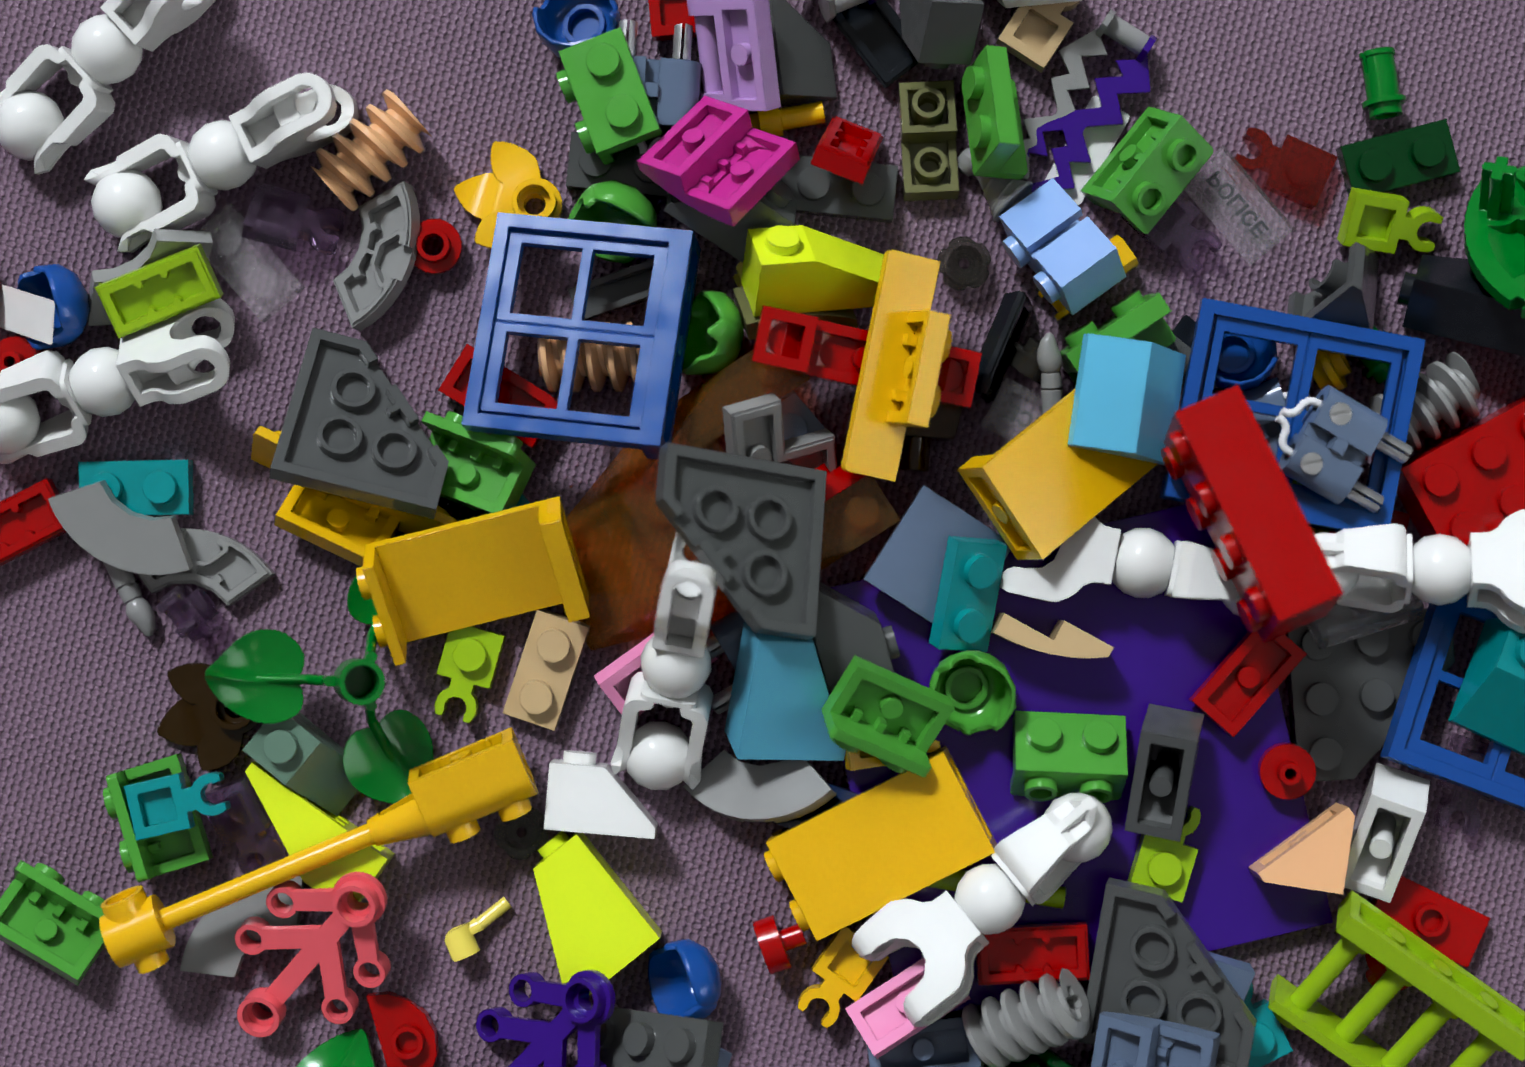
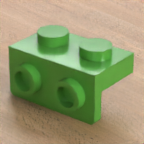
M621 27L558 51L565 69L556 72V76L567 103L570 104L577 101L584 120L576 122L575 126L587 154L596 151L603 164L607 165L615 161L613 153L662 134Z
M986 45L972 65L966 68L961 79L973 176L1021 180L1027 174L1028 168L1016 84L1010 75L1007 47Z
M1137 290L1111 307L1115 315L1097 327L1093 321H1090L1064 338L1069 346L1060 351L1063 362L1062 366L1075 386L1083 334L1090 333L1148 341L1164 347H1168L1175 342L1176 337L1163 318L1171 310L1160 293L1142 296L1141 292Z
M426 411L421 422L432 431L429 440L433 446L436 444L439 446L449 461L440 497L483 514L516 507L536 466V463L521 450L523 442L511 435L492 433L489 435L484 432L466 431L461 425L463 416L455 412L448 411L444 418Z
M854 655L821 710L829 736L840 748L852 753H857L861 750L879 758L886 767L897 773L904 774L910 771L919 776L926 777L932 768L926 752L955 708L950 697Z
M1015 711L1013 717V773L1010 782V793L1012 795L1025 796L1032 801H1049L1068 793H1083L1094 796L1101 803L1121 798L1128 777L1126 716Z
M182 753L106 776L108 787L103 789L104 803L109 816L113 820L118 819L124 837V840L119 843L121 859L126 870L129 873H135L138 883L213 858L203 821L197 810L192 811L195 826L192 828L137 841L135 838L124 786L183 772L186 786L191 787Z
M20 861L14 869V880L0 898V940L78 986L105 947L99 925V918L104 915L100 905L105 900L90 891H84L82 895L63 885L65 879L62 875L45 864L37 863L35 867H32L26 862Z

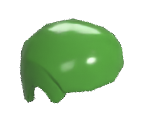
M617 180L599 182L589 186L580 195L568 219L657 227V216L652 203L636 187ZM595 253V256L611 262L629 263L635 259V257Z
M701 290L693 300L682 373L687 375H713L721 373L731 367L737 359L743 344V319L733 299L725 293L714 290Z
M965 650L950 655L940 661L939 666L935 667L929 680V688L950 697L955 709L945 725L961 731L965 735H972L989 729L998 731L1004 727L1016 708V686L1006 666L993 655L986 652Z

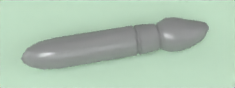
M1052 333L1045 334L1037 350V363L1042 372V415L1063 398L1060 372L1063 364L1062 355Z
M103 562L115 589L118 590L117 593L123 603L126 604V615L145 636H152L156 627L155 614L150 603L142 598L143 595L138 583H136L134 574Z

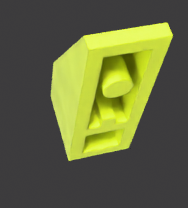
M778 225L769 228L748 229L741 283L754 317L761 315L763 305L796 313L873 307L884 254L803 225Z
M256 761L252 762L246 769L245 773L289 856L357 828L355 824L342 815L336 816L288 788ZM374 844L300 876L303 882L311 888H334L336 882L343 875L350 872H364L378 879L395 853L384 845L376 846ZM353 892L354 897L361 902L364 896L358 892Z

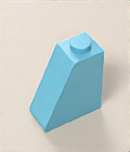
M744 620L724 730L736 758L747 760L844 761L846 750L840 748L831 740L821 709L828 699L829 693L813 640L805 641L754 633Z

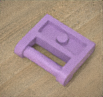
M686 0L688 16H694L699 62L702 64L701 78L703 90L700 91L699 101L704 96H708L747 109L748 111H769L780 108L781 102L769 0Z

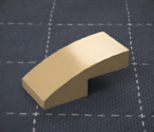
M999 613L991 630L992 634L1022 647L1070 658L1109 657L1114 648L1065 620H1058L1051 634L1047 637L1011 616Z

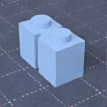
M1052 178L999 216L1007 234V238L1002 241V245L1019 268L1028 264L1036 273L1032 277L1033 281L1046 300L1051 304L1059 300L1073 316L1123 280L1126 274L1117 248L1088 216L1081 221L1078 220L1083 215L1081 208Z

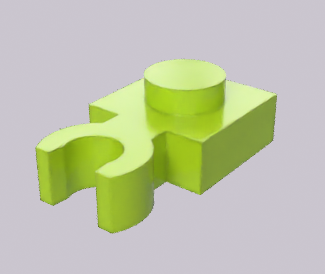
M1351 187L1337 240L1343 246L1351 247L1354 243L1358 242L1373 251L1395 254L1398 241L1402 239L1419 252L1434 251L1435 244L1429 238L1418 237V229L1426 222L1442 224L1443 217L1433 208L1427 206L1415 207L1407 212L1410 201L1402 195Z
M474 626L448 632L436 674L452 679L449 688L444 689L436 698L435 714L444 715L448 701L452 697H458L466 704L463 722L471 723L475 719L479 708L477 697L474 694L475 686L487 689L492 688L506 635Z
M1193 806L1189 807L1187 817L1184 820L1180 842L1141 834L1127 881L1165 889L1172 900L1183 903L1198 853L1197 848L1183 843L1185 837L1194 832L1198 827L1201 819L1200 809Z

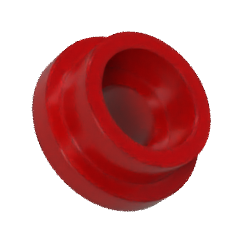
M427 219L420 222V235L416 242L418 253L414 265L421 271L429 274H441L452 269L458 263L463 248L460 234L454 226L441 219ZM432 236H438L443 239V250L437 255H428L424 249L426 240Z

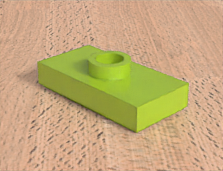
M201 243L102 282L95 287L118 338L219 299L224 295Z

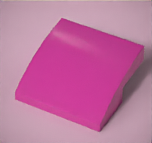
M704 96L638 159L637 163L641 172L683 203L715 220L734 227L800 160L796 142L753 128L747 109Z

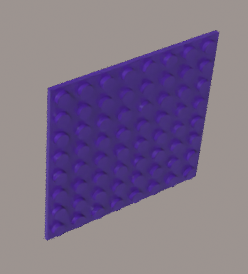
M1186 504L1103 523L1105 526L1121 529V534L1134 528H1151L1163 533L1173 544L1174 541L1179 540L1197 543L1212 549L1216 548L1207 529L1205 528L1201 531L1197 529L1190 517ZM1060 546L1042 560H1017L1012 551H1010L1004 561L1003 572L1007 568L1014 566L1021 568H1043L1055 559ZM865 580L830 587L874 611L882 628L892 626L900 658L891 660L894 673L929 688V680L935 667L939 666L940 661L950 655L962 652L960 650L938 649L931 645L929 639L932 623ZM1111 582V585L1090 583L1083 586L1073 596L1059 602H1047L1020 596L999 588L993 623L999 613H1005L1049 637L1057 621L1065 620L1114 647L1109 657L1070 658L1025 648L991 633L986 653L993 655L1001 661L1016 686L1015 710L1004 727L998 731L989 729L972 735H965L961 731H957L944 724L935 740L940 741L941 748L947 746L998 844L1007 836L1043 816L1053 800L1059 798L1055 797L1049 801H1032L1025 796L1012 795L1010 793V782L1013 773V717L1015 711L1126 716L1128 777L1121 798L1103 803L1112 820L1113 831L1109 844L1100 856L1087 862H1082L1061 885L1066 887L1063 909L1036 904L1031 906L1030 903H1025L1021 917L1014 924L1086 922L1089 970L1091 973L1106 883L1109 877L1123 881L1128 880L1141 837L1139 833L1124 830L1140 734L1149 703L1204 714L1188 699L1247 634L1248 630L1240 616L1230 611L1222 600L1178 599L1164 596V592L1151 598H1135L1123 593L1113 582ZM1278 688L1235 737L1229 736L1204 714L1196 765L1185 815L1186 819L1189 807L1193 806L1200 809L1201 819L1196 830L1187 835L1183 843L1197 848L1198 853L1183 903L1175 900L1172 901L1208 952L1333 923L1326 892L1265 883L1256 878L1248 869L1251 864L1309 823L1303 796L1291 800L1277 798L1263 787L1258 776V763L1262 754L1274 744L1282 742L1291 743ZM886 766L854 771L847 770L845 767L850 790L859 794L900 774ZM1288 769L1285 772V776H1290L1292 769ZM989 855L961 870L968 871L982 864L997 863ZM925 887L903 899L929 902L939 897L945 891L954 898L956 891ZM903 947L889 954L893 977L924 958L921 950ZM975 958L973 964L974 979L969 992L971 999L952 1011L961 1010L970 1003L977 1006L981 1005L982 1000L988 996H992L999 1001L1001 993L1006 989H1012L1020 996V985L1023 983L978 985ZM1034 983V985L1039 989V983Z

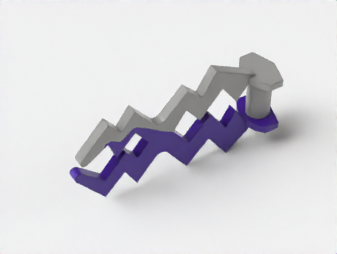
M1111 9L1100 27L1058 51L1068 74L1050 78L1057 108L1056 114L1023 119L1029 139H1023L1028 172L1023 177V180H1027L1030 176L1029 154L1048 157L1043 132L1063 131L1067 146L1051 149L1058 177L1054 178V180L1064 190L1075 188L1069 162L1091 163L1083 136L1084 129L1087 127L1123 125L1117 95L1151 92L1147 54L1157 40L1152 34L1148 36L1116 15L1117 12ZM1103 34L1138 55L1135 60H1115L1121 73L1120 77L1094 78L1101 107L1075 110L1068 91L1090 88L1081 57L1107 56L1101 39ZM1050 179L1033 183L1031 192L1037 190Z

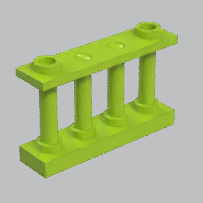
M1353 890L1338 905L1336 932L1340 934L1341 939L1303 982L1296 987L1279 974L1271 981L1268 1008L1273 1011L1277 1020L1291 1030L1299 1029L1351 1067H1410L1407 1064L1450 1018L1462 1019L1476 1029L1479 1035L1449 1067H1481L1496 1050L1500 1052L1506 1050L1521 1062L1525 1059V1011ZM1358 953L1363 955L1368 953L1385 965L1387 971L1342 1019L1316 1000ZM1404 986H1415L1432 998L1433 1003L1389 1051L1362 1033Z

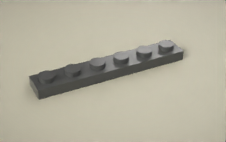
M571 132L566 179L567 189L585 191L592 184L617 180L636 187L645 197L667 199L668 196L667 191L639 170L637 160L644 154H639L640 150L637 144L613 153L615 161L604 165L596 151L590 154L586 153L578 132ZM653 140L645 141L647 144V148ZM799 155L800 160L780 179L789 187L793 196L797 198L796 213L892 223L898 174V166L872 163L862 185L811 165L810 163L813 158L811 156Z

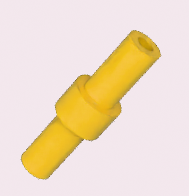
M822 101L781 109L776 108L769 111H757V113L749 114L753 128L780 137L784 136L783 130L826 123Z

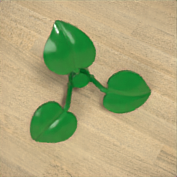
M356 576L350 584L347 594V608L349 614L355 620L371 625L367 632L365 655L362 659L351 658L342 662L335 670L334 675L301 674L305 659L299 644L286 633L262 629L247 633L237 639L206 669L205 681L216 698L234 713L258 723H279L297 715L303 705L301 685L334 687L337 695L344 701L355 705H363L366 721L370 728L359 729L351 734L343 750L342 764L344 773L351 785L371 799L394 804L411 794L408 786L409 770L434 759L430 734L424 723L417 716L407 710L397 709L387 713L380 721L376 717L375 709L377 704L375 701L381 696L385 687L384 674L381 668L375 664L377 659V639L372 618L374 615H377L372 599H363Z

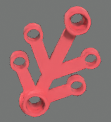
M350 872L343 875L336 882L334 888L302 889L298 883L292 880L274 886L266 897V905L268 910L276 917L289 918L297 911L332 912V914L322 925L271 926L265 919L257 916L249 917L242 923L235 933V943L245 954L257 955L264 950L275 949L301 950L269 987L256 988L247 994L237 1010L239 1025L245 1032L255 1037L272 1035L286 1016V1000L318 963L325 996L321 1004L322 1014L331 1023H347L359 1006V999L357 994L347 987L340 945V938L350 927L352 928L358 957L353 967V975L360 985L366 988L380 986L391 969L389 958L385 953L379 951L375 922L380 919L387 907V894L383 885L370 874ZM353 892L362 894L368 902H359L354 897ZM278 893L288 895L292 899L293 905L281 902L278 898ZM246 930L258 933L261 941L257 942L250 939ZM364 963L374 964L379 969L380 974L368 972ZM332 1000H341L346 1004L348 1010L338 1009ZM259 1003L266 1005L272 1012L263 1010Z

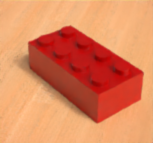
M1237 384L1174 412L1164 440L1166 447L1161 449L1162 459L1171 477L1174 480L1182 478L1191 496L1186 499L1188 512L1198 530L1207 529L1216 547L1211 550V557L1219 575L1225 582L1232 579L1241 597V600L1236 602V607L1246 629L1250 633L1257 631L1264 644L1326 616L1344 593L1239 385Z
M1525 395L1402 463L1397 494L1421 538L1435 534H1444L1457 537L1468 546L1470 533L1490 532L1498 528L1509 515L1525 509Z

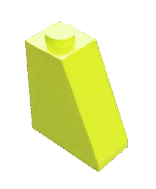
M560 831L537 850L543 859L536 864L533 871L562 983H567L574 974L584 970L599 971L610 979L660 939L662 930L584 833L576 832L571 837H568L564 831Z

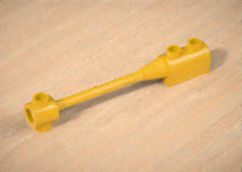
M510 727L410 769L408 786L411 794L369 818L366 824L165 907L157 895L152 894L147 897L141 885L130 887L114 894L100 905L104 913L99 918L100 931L109 955L119 968L134 963L139 974L151 972L169 961L170 958L166 949L176 945L175 927L374 844L381 846L429 835L437 837L446 833L450 843H458L474 836L481 830L477 819L494 812H498L502 822L511 821L525 815L532 809L528 798L537 795L538 789L513 728Z

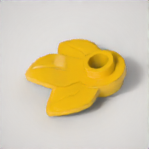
M495 141L492 144L491 165L493 173L471 177L454 187V192L465 211L481 220L475 234V243L489 249L492 248L498 212L533 215L525 210V206L529 200L538 198L545 202V208L541 213L534 216L560 218L562 213L561 195L551 182L541 178L535 156L526 149L508 142Z

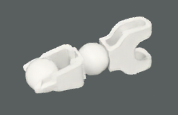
M107 0L100 7L106 14L93 16L80 23L72 37L71 49L65 46L57 48L48 44L36 47L6 80V88L0 92L1 146L15 158L27 161L34 160V174L50 172L70 146H78L112 115L115 102L110 94L113 89L109 84L119 83L134 75L142 61L143 49L153 52L167 38L194 23L216 0ZM62 67L68 73L69 82L79 87L83 95L82 101L66 119L54 100L44 93L36 91Z
M301 73L261 92L245 108L228 116L230 121L218 120L205 124L193 135L190 143L169 135H154L117 156L115 162L92 169L86 175L84 181L96 186L91 199L94 218L106 232L120 238L117 252L134 253L150 241L154 229L180 230L211 215L216 207L214 196L218 194L217 190L226 191L242 186L254 175L257 166L267 169L284 160L314 152L320 147L327 146L334 142L332 137L336 133L342 136L349 134L352 131L349 121L353 118L356 120L359 118L356 100L345 89L329 84L318 75ZM312 88V89L309 90V91H306V92H304V93H300V92H301L302 90H304V89ZM337 100L341 104L342 113L336 123L327 126L326 124L335 116ZM173 157L176 158L178 163V177L186 182L184 185L186 196L183 200L162 211L163 205L160 190L151 178L141 171Z
M219 298L120 338L118 350L111 347L93 348L81 355L75 364L70 358L65 360L57 351L46 350L1 370L0 464L12 463L27 454L40 457L82 444L87 437L92 414L100 417L119 415L131 407L135 400L140 407L155 401H164L168 404H184L219 390L226 384L229 378L230 358L224 348L229 345L234 335L235 316L233 310L226 302ZM199 317H214L220 322V326L215 330H209L197 335L193 332L192 325ZM203 360H207L215 366L212 371L206 373L194 371L196 366ZM43 390L49 391L51 395L58 398V401L63 406L68 407L70 410L40 423L36 402L29 395Z
M1525 509L1509 515L1498 528L1490 532L1470 533L1468 546L1457 537L1444 534L1425 536L1413 545L1412 534H1406L1405 527L1399 524L1375 525L1343 529L1337 533L1320 532L1314 534L1344 593L1336 603L1340 606L1393 613L1400 611L1404 604H1410L1411 593L1422 602L1439 606L1455 603L1467 594V607L1486 608L1495 613L1501 622L1519 633H1525Z
M1096 516L1062 543L1055 559L1043 568H1021L1016 566L1007 568L1002 572L1000 588L1008 593L1047 602H1059L1076 594L1083 586L1090 583L1111 585V582H1113L1123 593L1135 598H1151L1164 592V596L1178 599L1222 600L1230 611L1240 616L1236 602L1241 600V597L1232 579L1225 582L1219 575L1211 557L1212 548L1179 540L1174 541L1173 544L1163 533L1151 528H1134L1121 534V529L1103 525Z
M677 531L671 549L668 568L661 587L654 635L646 643L641 654L642 672H637L631 678L622 711L618 741L611 759L614 775L627 769L629 775L638 785L650 790H669L682 781L693 790L701 780L703 746L713 701V692L710 686L704 683L711 672V656L706 643L718 589L717 575L710 566L688 560L684 554L686 543ZM654 703L662 704L666 708H680L681 716L692 722L690 740L680 727L665 721H650L636 729L639 711L651 710Z
M1068 793L1053 800L1043 816L1007 836L995 846V853L991 856L997 864H982L968 870L959 881L954 898L945 891L939 897L929 902H919L912 899L891 901L855 932L852 939V947L859 957L869 961H880L903 947L921 950L926 961L924 976L905 997L903 1004L905 1015L914 1027H924L934 1023L969 995L974 979L973 964L976 955L990 943L983 934H997L1013 927L1022 915L1026 899L1031 906L1036 903L1042 904L1056 892L1082 862H1087L1100 856L1109 844L1113 831L1112 820L1108 810L1094 796L1083 793Z

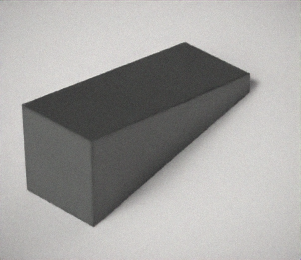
M654 259L592 280L590 282L584 320L646 302L648 300ZM576 286L568 289L572 304H574Z

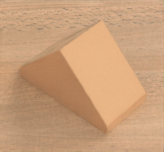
M1336 802L1251 864L1248 869L1256 878L1265 883L1343 895L1355 815L1349 807Z

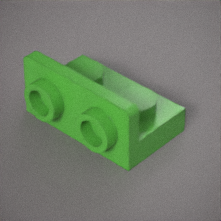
M1148 106L1081 189V192L1094 205L1120 213L1138 232L1148 234L1211 157L1213 147L1182 115Z

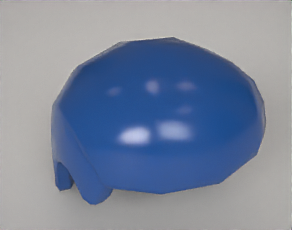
M545 0L540 8L534 7L532 11L536 32L541 42L558 58H560L558 51L619 27V21H621L620 11L615 0Z
M61 264L35 266L33 271L19 276L17 289L55 302L52 345L24 336L31 347L36 350L63 347L80 337L88 321L90 304L88 292L77 274Z
M1224 333L1214 389L1224 391L1238 384L1243 392L1255 389L1270 376L1278 360L1276 342Z
M682 939L669 942L664 947L650 953L648 958V980L651 996L658 1013L697 1019L708 1017L717 1006L722 987L719 965L708 949L691 939Z

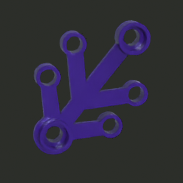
M596 970L580 971L574 974L567 983L545 981L539 973L528 972L513 977L509 984L510 998L515 1005L522 1008L540 1003L562 1007L563 1010L552 1021L514 1017L504 1007L486 1009L477 1017V1032L481 1039L486 1042L492 1043L505 1039L530 1042L527 1048L508 1067H541L542 1065L543 1067H566L567 1039L576 1030L578 1064L575 1067H607L600 1060L601 1024L611 1017L614 1011L615 992L609 979ZM526 981L529 983L531 987L530 998L526 995L525 992ZM590 991L593 996V1005L591 1004L589 999ZM493 1017H495L498 1022L497 1033L495 1032L492 1026Z

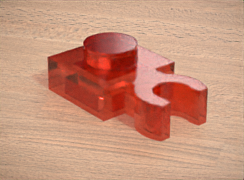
M1248 128L1242 138L1256 144L1258 156L1255 159H1248L1243 155L1236 154L1231 164L1242 172H1255L1260 169L1268 173L1261 188L1308 209L1316 207L1337 160V156L1290 135H1286L1278 148L1272 144L1266 132L1258 128Z

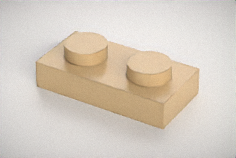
M546 609L536 611L503 714L555 731L591 627L590 624L581 621L568 623L566 616Z

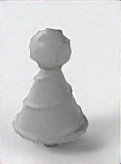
M966 148L958 156V168L962 174L968 177L973 175L970 148ZM976 176L990 207L994 222H1000L999 216L1027 197L1033 188L1032 181Z

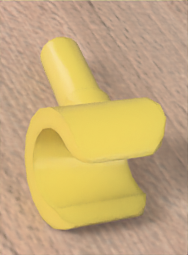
M502 897L476 919L473 918L470 922L458 925L448 931L445 936V944L454 962L463 960L480 951L474 934L484 930L512 908L505 897Z

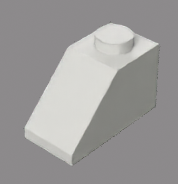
M564 750L563 760L553 759L549 763L544 818L545 830L655 839L658 826L657 821L617 774L614 775L609 764L596 763L597 753Z
M1376 762L1353 827L1345 888L1391 903L1426 815L1430 780Z

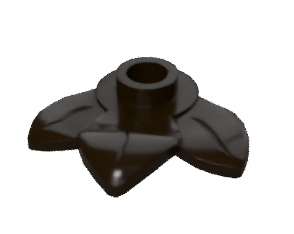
M188 663L177 666L167 673L172 687L182 699L177 701L163 717L157 728V733L164 739L178 745L197 746L198 761L203 771L218 769L228 765L237 757L242 747L244 733L254 729L258 722L245 719L242 716H233L229 709L216 698L204 677L205 671L210 664Z

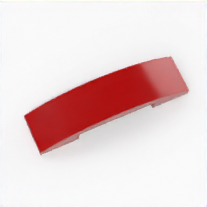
M763 305L751 362L857 387L868 330L818 320L819 317ZM951 346L948 357L941 363L937 381L941 391V404L971 408L982 353Z

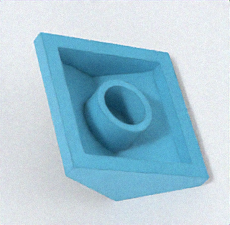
M1090 333L1083 334L1067 445L1165 465L1161 449L1166 447L1164 440L1174 412H1177L1179 409L1186 355L1153 342Z

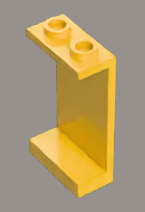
M1075 389L996 453L973 456L957 469L1017 560H1042L1157 465V463L1067 445Z
M560 496L366 544L363 566L356 568L360 593L364 600H373L377 615H374L372 618L377 642L380 648L389 647L395 666L406 664L407 642L559 604L564 606L568 623L590 618L589 591Z
M947 746L927 755L932 768L926 777L919 776L910 771L904 774L900 773L785 832L780 829L770 835L765 842L769 850L764 852V858L777 882L786 881L794 897V900L789 902L790 909L802 931L811 929L816 941H819L879 911L889 902L901 900L995 853L994 849L997 842Z

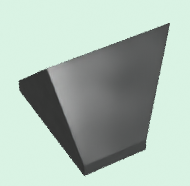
M769 0L781 106L837 100L830 43L786 0Z
M1358 242L1354 243L1349 248L1348 262L1344 263L1334 259L1329 273L1322 282L1314 278L1309 280V287L1313 291L1306 295L1295 291L1289 296L1287 313L1373 329L1380 254Z

